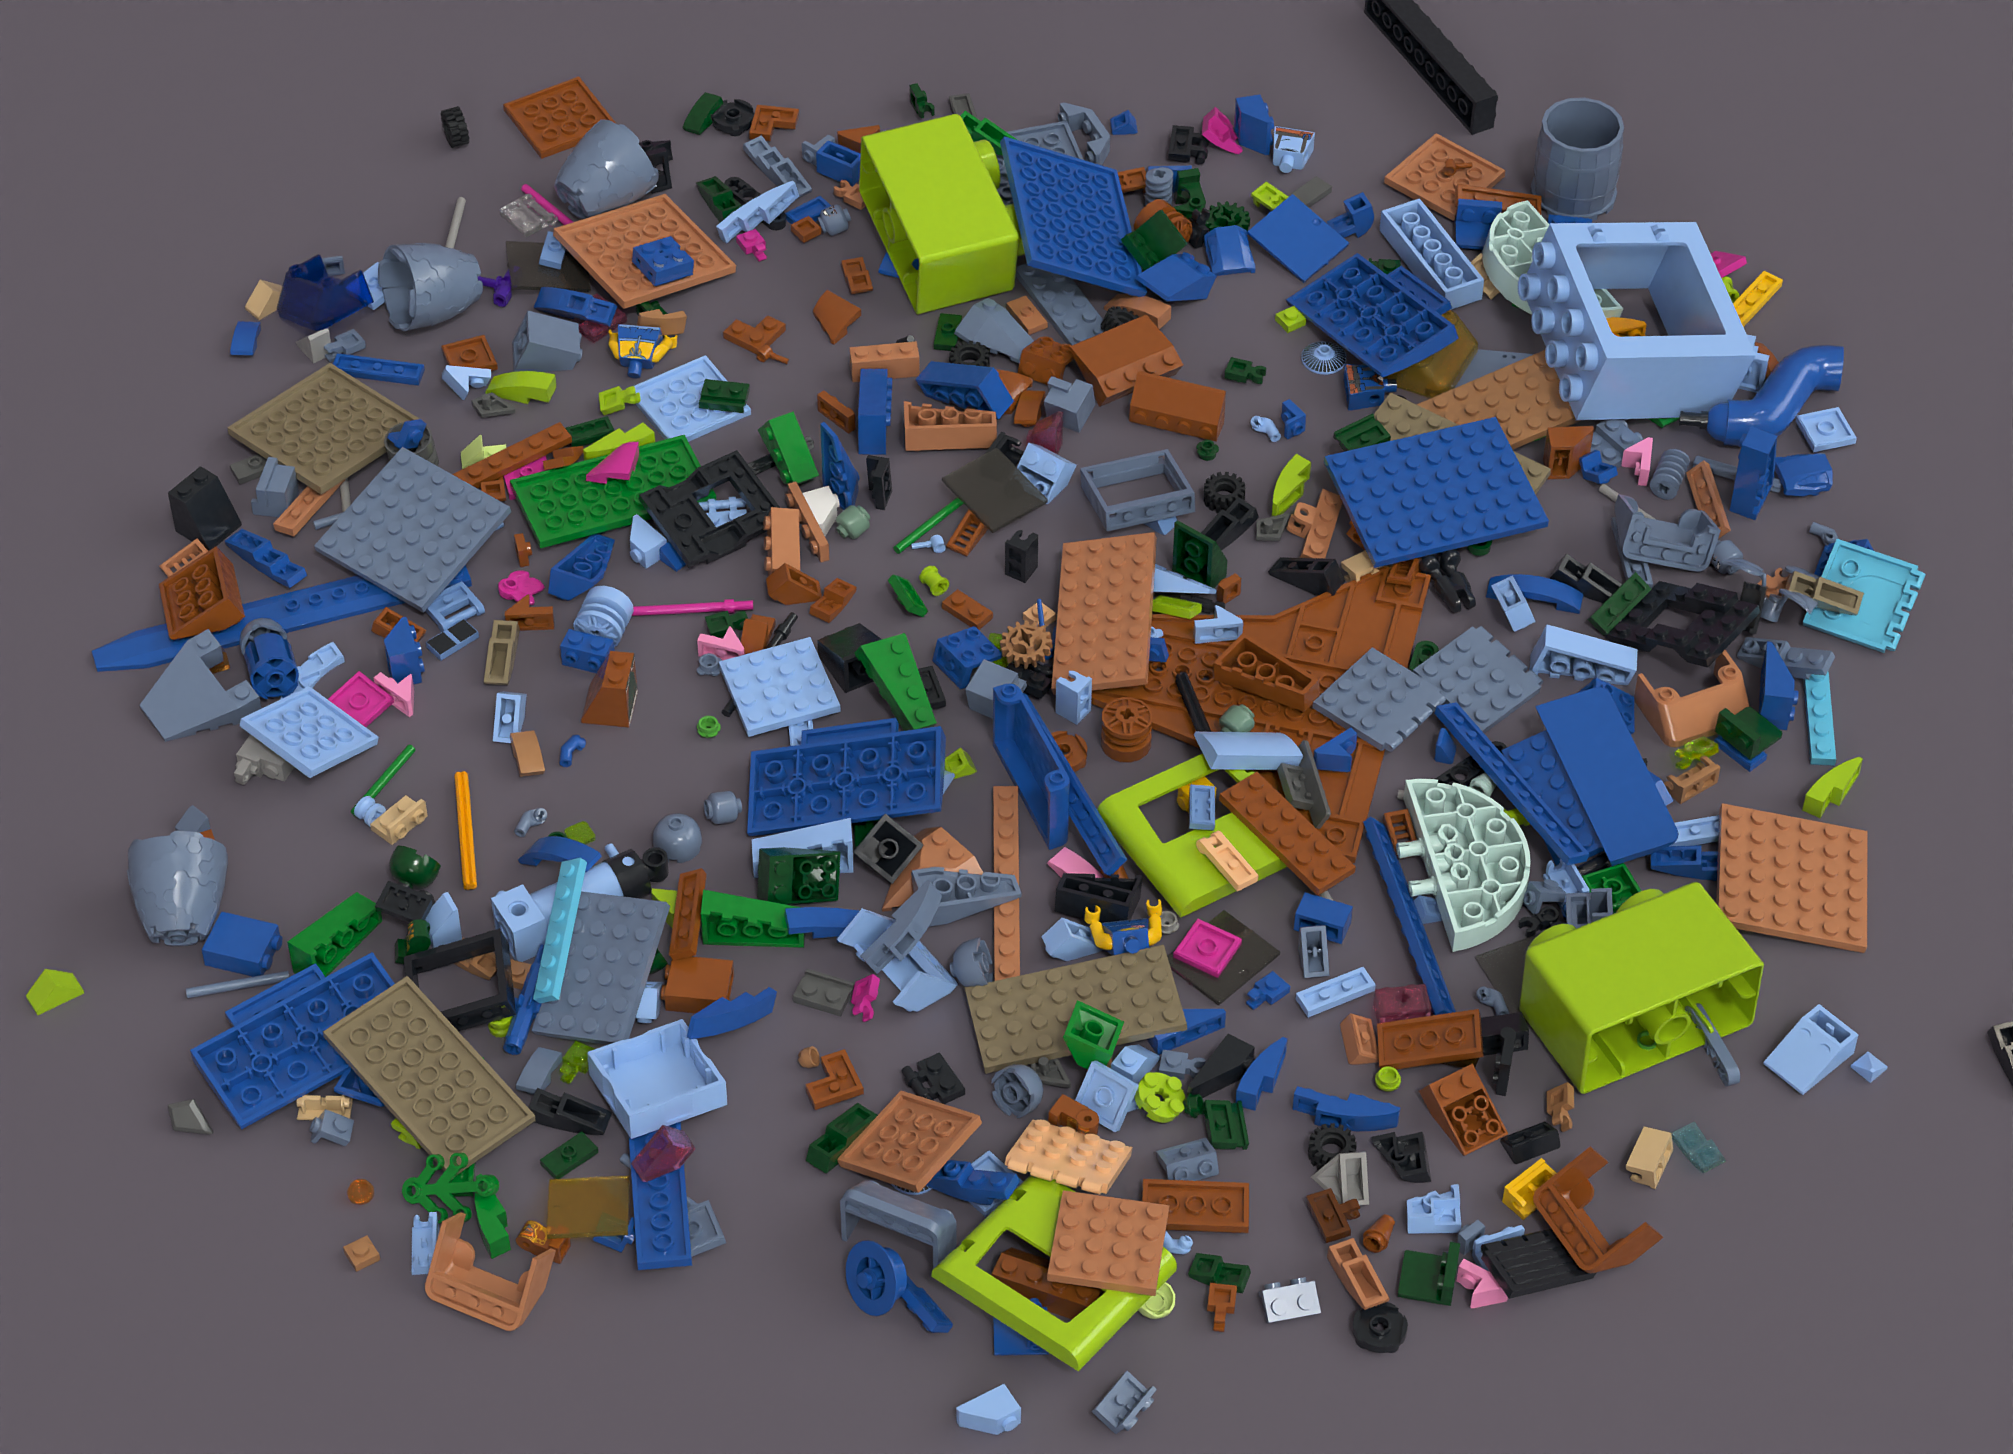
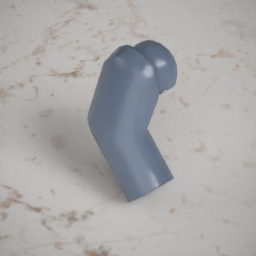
M1485 986L1478 988L1476 996L1481 1003L1493 1007L1496 1015L1509 1014L1504 998L1499 991Z

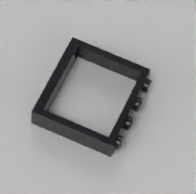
M500 928L404 957L405 977L408 976L419 988V973L495 951L499 994L440 1012L458 1032L516 1015L509 943Z

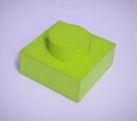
M1295 306L1278 312L1275 315V321L1287 333L1306 325V318Z

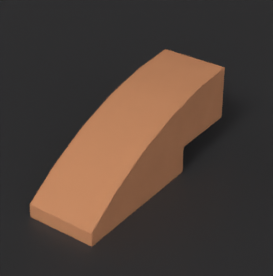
M1117 294L1104 306L1106 311L1113 306L1115 308L1119 306L1121 309L1123 307L1126 308L1128 312L1133 311V315H1138L1139 317L1147 314L1159 329L1171 319L1170 305L1147 296L1137 297L1128 294Z
M1354 1238L1329 1246L1327 1258L1347 1291L1364 1310L1389 1301V1297L1367 1255H1362Z

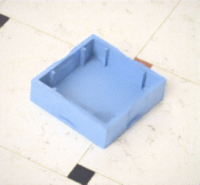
M683 1019L649 1030L640 1036L620 1040L587 1052L590 1077L631 1139L727 1105L726 1081L711 1059L701 1051L697 1039L690 1040L687 1038L689 1027Z

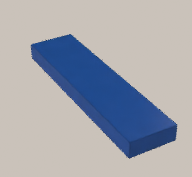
M338 353L333 362V365L355 378L419 386L425 371L424 364Z

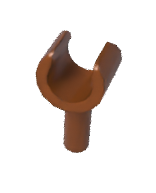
M1447 159L1443 168L1444 174L1452 176L1456 173V169L1472 168L1473 164L1472 162L1455 163L1453 159Z
M768 345L762 346L757 351L759 353L757 359L760 362H765L768 358L785 364L789 362V359L773 353L772 348Z

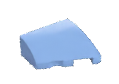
M1459 1184L1451 1185V1191L1440 1195L1433 1191L1423 1197H1414L1407 1200L1408 1234L1459 1233L1461 1230Z

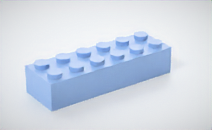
M1420 198L1381 211L1380 232L1412 273L1449 300L1452 309L1482 299L1484 279Z

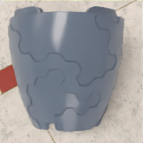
M601 119L581 138L561 167L554 187L558 197L563 203L568 202L570 204L568 208L577 218L586 219L630 205L657 186L656 184L659 179L658 169L653 167L648 156L638 144L640 142L638 137L625 125H617L610 120Z
M439 244L391 245L386 249L383 260L378 264V284L382 288L385 304L390 315L389 322L396 329L402 331L434 326L445 322L477 302L483 291V283L480 280L478 281L477 277L481 275V271L475 256L453 248L443 247Z
M174 831L169 836H159L144 840L135 839L128 849L127 870L129 886L140 922L151 942L160 943V939H162L168 946H188L198 943L199 938L200 941L207 938L219 911L225 888L228 854L223 844L211 838L203 837L199 832Z

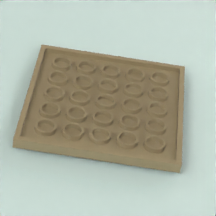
M329 363L227 428L230 436L266 459L268 457L277 458L278 465L294 466L296 478L322 495L386 453L384 439L390 428L399 423L418 420L419 418Z

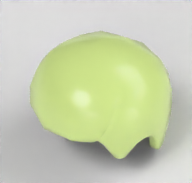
M1165 1282L1156 1291V1296H1151L1138 1311L1150 1319L1168 1316L1175 1306L1176 1297L1171 1285Z

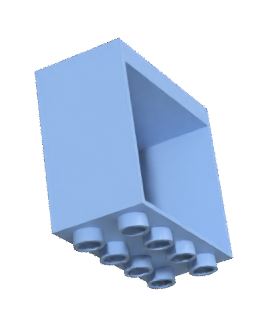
M1696 222L1549 224L1542 242H1537L1533 247V261L1527 274H1521L1519 277L1518 294L1522 301L1528 302L1532 312V329L1536 334H1541L1546 346V363L1550 368H1555L1560 380V397L1564 402H1569L1576 420L1679 418L1680 411L1701 413V411H1709L1718 403H1724L1728 399H1733L1756 354ZM1648 288L1668 336L1619 337L1614 335L1594 289Z

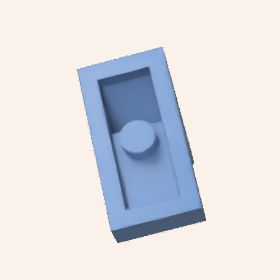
M446 365L442 372V379L462 400H465L469 392V385L474 388L487 386L491 379V369Z
M1215 605L1214 619L1194 621L1195 644L1236 640L1243 633V620Z

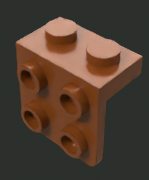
M1047 336L1038 338L1022 350L1018 373L1048 385L1047 383L1051 376L1063 380L1065 366L1074 360L1069 349L1072 345L1055 342Z

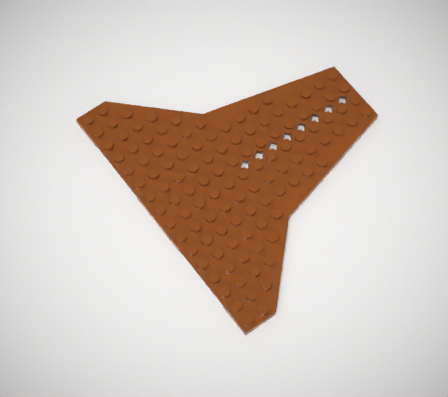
M1384 566L1378 569L1379 572L1368 573L1360 577V580L1357 582L1352 580L1341 585L1334 596L1325 592L1275 615L1235 616L1243 620L1244 633L1318 678L1321 695L1372 647L1405 668H1408L1431 575L1417 572L1411 585L1388 583L1387 577L1392 567ZM1152 614L1151 627L1163 631V636L1160 638L1165 639L1169 654L1167 662L1149 661L1148 684L1092 691L1091 704L1103 709L1109 702L1121 697H1133L1143 701L1152 712V729L1198 748L1200 747L1194 737L1196 730L1175 682L1176 675L1180 674L1181 671L1188 675L1212 732H1220V717L1230 706H1239L1240 704L1248 707L1255 715L1253 718L1255 726L1250 732L1283 733L1292 739L1297 746L1303 740L1308 741L1313 757L1315 749L1347 730L1313 709V704L1303 712L1214 680L1213 662L1235 641L1228 640L1195 644L1194 621L1214 619V615H1196L1191 619L1168 614ZM1162 667V671H1156L1154 669ZM1204 676H1208V677H1209V680H1202V679L1204 678ZM1358 736L1356 749L1350 754L1352 756L1350 772L1317 769L1331 811L1329 819L1317 830L1354 864L1365 829L1363 822L1369 814L1386 750L1380 751ZM1253 770V772H1258L1285 798L1277 770ZM1295 808L1313 825L1309 810Z

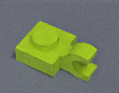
M617 386L599 392L600 411L605 416L625 409L624 403H639L641 401L640 393H636L634 386L628 387L625 390Z

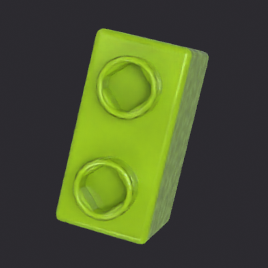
M958 114L890 129L861 138L860 195L916 314L1013 290L1016 279L1017 257L1025 255L1014 203L1004 205L997 191L1000 187L1001 174L994 148L986 139L973 142L962 117ZM917 258L919 259V270H916L911 265L914 259Z
M1692 882L1667 893H1663L1659 889H1647L1628 898L1614 914L1579 928L1571 924H1559L1540 933L1528 946L1525 954L1519 1009L1581 1094H1586L1705 1045L1704 1032L1702 1029L1696 1028L1698 1024H1694L1691 1012L1688 1013L1684 1009L1686 1006L1691 1007L1708 1031L1713 1033L1712 1025L1696 1006L1697 1003H1700L1721 1038L1750 1026L1755 1017L1764 963L1700 883ZM1642 1031H1648L1649 1035L1642 1036L1640 1041L1645 1045H1651L1656 1042V1047L1650 1050L1639 1047L1637 1044L1638 1034Z

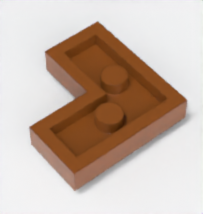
M757 105L749 131V139H755L762 135L766 141H771L774 127L796 129L799 109Z
M768 315L755 328L736 319L723 331V338L758 355L757 351L762 346H770L786 331V324Z
M845 1049L822 1056L821 1064L827 1077L805 1084L806 1092L815 1110L864 1094V1088Z

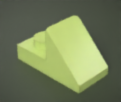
M479 435L461 451L462 469L505 449L506 444L483 447L482 435Z

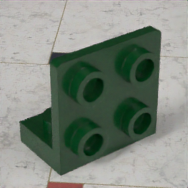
M1163 210L1156 212L1139 228L1126 234L1121 239L1144 271L1172 254H1177L1187 245L1186 240Z
M1450 1242L1449 1251H1443L1442 1256L1405 1250L1398 1297L1451 1306L1461 1243Z

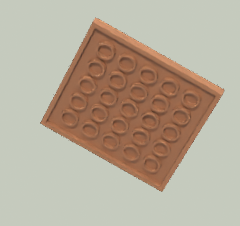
M666 194L554 228L553 236L623 309L736 272V264ZM671 236L681 246L680 250H685L694 260L693 275L654 286L632 262L633 247Z
M1722 803L1719 809L1716 904L1736 929L1865 953L1867 949V831Z

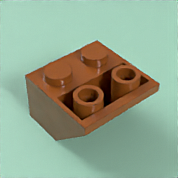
M1593 426L1547 428L1543 455L1544 466L1551 469V474L1547 480L1570 479L1581 469L1579 458L1591 451Z

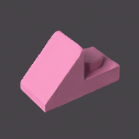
M1650 437L1625 449L1623 452L1621 466L1635 468L1634 475L1639 476L1638 485L1647 486L1653 442V438Z
M730 626L723 639L700 634L697 640L698 656L700 657L711 653L723 661L744 655V647Z
M381 672L374 677V683L393 697L394 703L392 705L408 717H411L414 705L412 674L408 675L398 684L393 678H388Z
M1466 1259L1462 1260L1458 1266L1456 1281L1465 1288L1474 1290L1470 1308L1507 1302L1509 1298L1491 1272Z

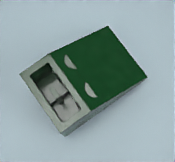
M786 847L759 849L757 897L760 900L780 904L838 901L841 852Z

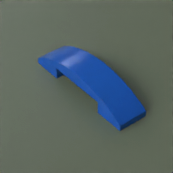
M1523 574L1500 575L1490 578L1486 598L1497 599L1491 585L1513 575L1524 598L1557 603L1556 610L1580 614L1583 593L1569 585L1545 577Z
M548 836L538 839L518 861L520 864L537 866L542 860L563 862L582 858L587 862L585 870L587 873L602 856L600 852L581 842L564 837Z

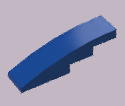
M244 529L239 530L225 540V544L243 560L288 588H291L307 576L305 568L290 562L288 555L274 549L270 540Z
M1701 845L1668 846L1651 854L1652 870L1676 876L1717 881L1718 851L1702 852Z
M826 907L785 908L788 933L812 932L813 938L836 936L837 939L859 913V910Z
M768 987L756 996L745 992L732 1001L724 997L719 998L691 1016L687 1038L691 1040L736 1030L772 1013L777 991Z

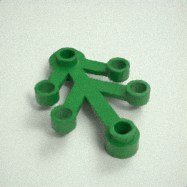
M462 1152L451 1155L450 1165L435 1184H427L436 1170L442 1169L445 1164L444 1158L440 1154L428 1156L426 1159L427 1166L418 1177L408 1178L404 1182L402 1194L407 1202L411 1204L420 1203L428 1212L439 1211L441 1213V1219L438 1220L439 1224L448 1219V1212L442 1207L439 1208L428 1195L436 1194L453 1211V1216L463 1210L466 1214L464 1222H467L472 1216L471 1209L463 1206L451 1193L478 1192L479 1195L486 1197L495 1195L499 1190V1181L494 1175H482L477 1181L450 1183L460 1169L465 1168L468 1164V1157ZM458 1156L462 1160L460 1165L456 1161ZM434 1158H436L438 1161L436 1167L433 1165ZM484 1181H485L486 1184H487V1189H486V1190L483 1189V1182H484ZM412 1186L416 1189L415 1195L412 1193Z

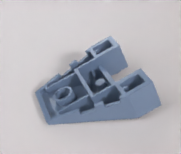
M209 629L187 640L140 704V708L165 742L195 735L197 731L209 728L212 731L219 729L218 726L233 723V725L240 724L241 718L261 709L260 698L247 680L225 691L209 670L224 661L221 645Z

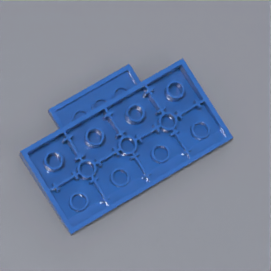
M1358 253L1286 299L1291 307L1295 306L1305 318L1382 378L1424 360L1459 339L1454 324L1442 316L1452 309L1449 300L1403 266L1398 267L1389 274H1385Z
M896 718L802 730L801 745L751 751L748 836L793 831L851 818V823L879 820L884 814H887L890 818L941 812L946 736L942 727L937 726L898 732L899 723Z
M373 952L327 977L324 976L315 963L225 1011L226 1018L232 1025V1028L191 1049L192 1061L242 1130L351 1069L324 1038L323 1031L395 983Z

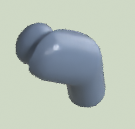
M1816 522L1812 523L1809 532L1820 536L1825 545L1836 542L1838 536L1834 529Z
M544 808L526 811L519 820L514 833L519 837H524L530 827L545 822L547 811Z

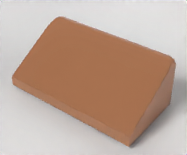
M1350 1013L1340 1024L1348 1063L1356 1065L1379 1062L1378 1048L1371 1019Z

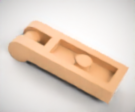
M1219 830L1211 833L1207 839L1203 837L1196 841L1199 852L1205 854L1237 892L1258 881L1259 875Z

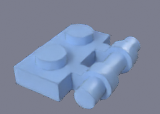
M736 496L729 497L726 500L715 501V498L708 499L706 502H699L704 511H709L706 514L716 527L747 513L746 509L737 510V508L746 507V503L742 498L736 499ZM719 509H730V511L716 512Z

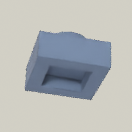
M1476 1220L1471 1225H1465L1458 1233L1457 1243H1461L1459 1252L1463 1255L1473 1249L1474 1241L1484 1235L1485 1225L1479 1220Z

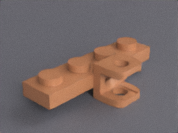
M1322 489L1316 507L1302 502L1297 503L1294 514H1291L1286 528L1289 532L1305 539L1300 558L1325 559L1342 505L1340 495ZM1300 511H1305L1307 516L1302 515ZM1294 522L1299 523L1301 527H1296Z

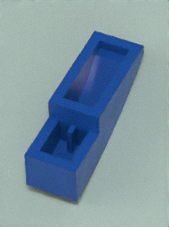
M1280 1038L1253 1061L1243 1075L1236 1090V1103L1237 1101H1242L1243 1108L1255 1111L1262 1091L1273 1093L1286 1056L1288 1038Z

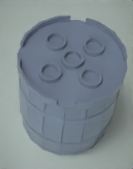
M1568 98L1554 103L1545 111L1537 140L1534 178L1531 183L1530 192L1532 195L1542 196L1541 207L1548 211V216L1551 214L1582 217L1594 221L1597 220L1598 215L1604 212L1607 214L1613 209L1617 198L1616 184L1622 162L1624 132L1622 117L1613 107L1594 99Z

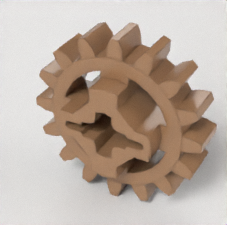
M1025 620L1024 625H1020L1017 621L1015 628L1008 626V633H1002V640H1000L1002 656L1006 657L1007 663L1014 661L1015 667H1018L1020 664H1023L1025 669L1028 668V664L1037 667V661L1044 663L1045 656L1051 655L1050 649L1053 648L1051 634L1046 632L1044 625L1038 627L1037 621L1032 625H1029L1028 620Z

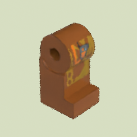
M1064 1094L1060 1096L1049 1111L1048 1122L1051 1125L1071 1127L1076 1132L1085 1135L1098 1134V1114Z
M532 1220L524 1224L516 1238V1243L519 1247L536 1256L549 1249L556 1250L553 1262L558 1264L562 1262L571 1247L569 1230L560 1227L558 1230H554Z

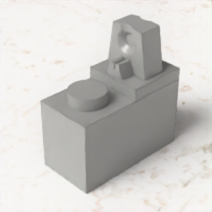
M250 734L236 754L237 763L234 776L236 778L235 781L242 785H245L253 775L261 778L263 774L269 778L285 782L294 766Z

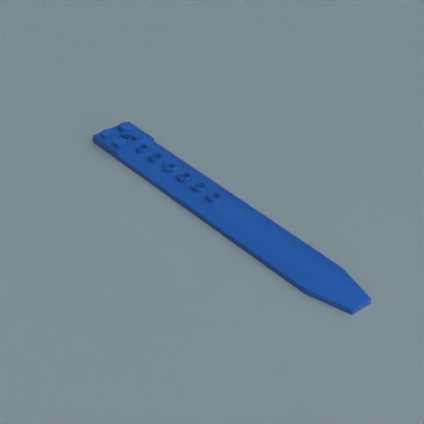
M466 565L445 589L461 581L467 587L472 586ZM357 575L242 604L245 617L239 623L225 630L211 633L219 642L221 648L226 649L240 645L241 631L246 624L254 619H272L278 622L286 633L406 602ZM167 623L130 633L93 650L92 655L97 672L145 669L172 662L187 640L194 636L172 640L169 637Z

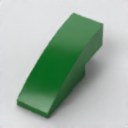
M967 111L961 114L973 142L986 139L991 143L996 155L1003 156L1000 141L1004 136L1017 140L987 118L980 121Z
M482 1174L476 1176V1181ZM485 1181L483 1182L484 1190L487 1189V1184ZM475 1192V1207L480 1234L491 1259L511 1250L509 1235L505 1230V1227H508L506 1211L496 1195L484 1197Z

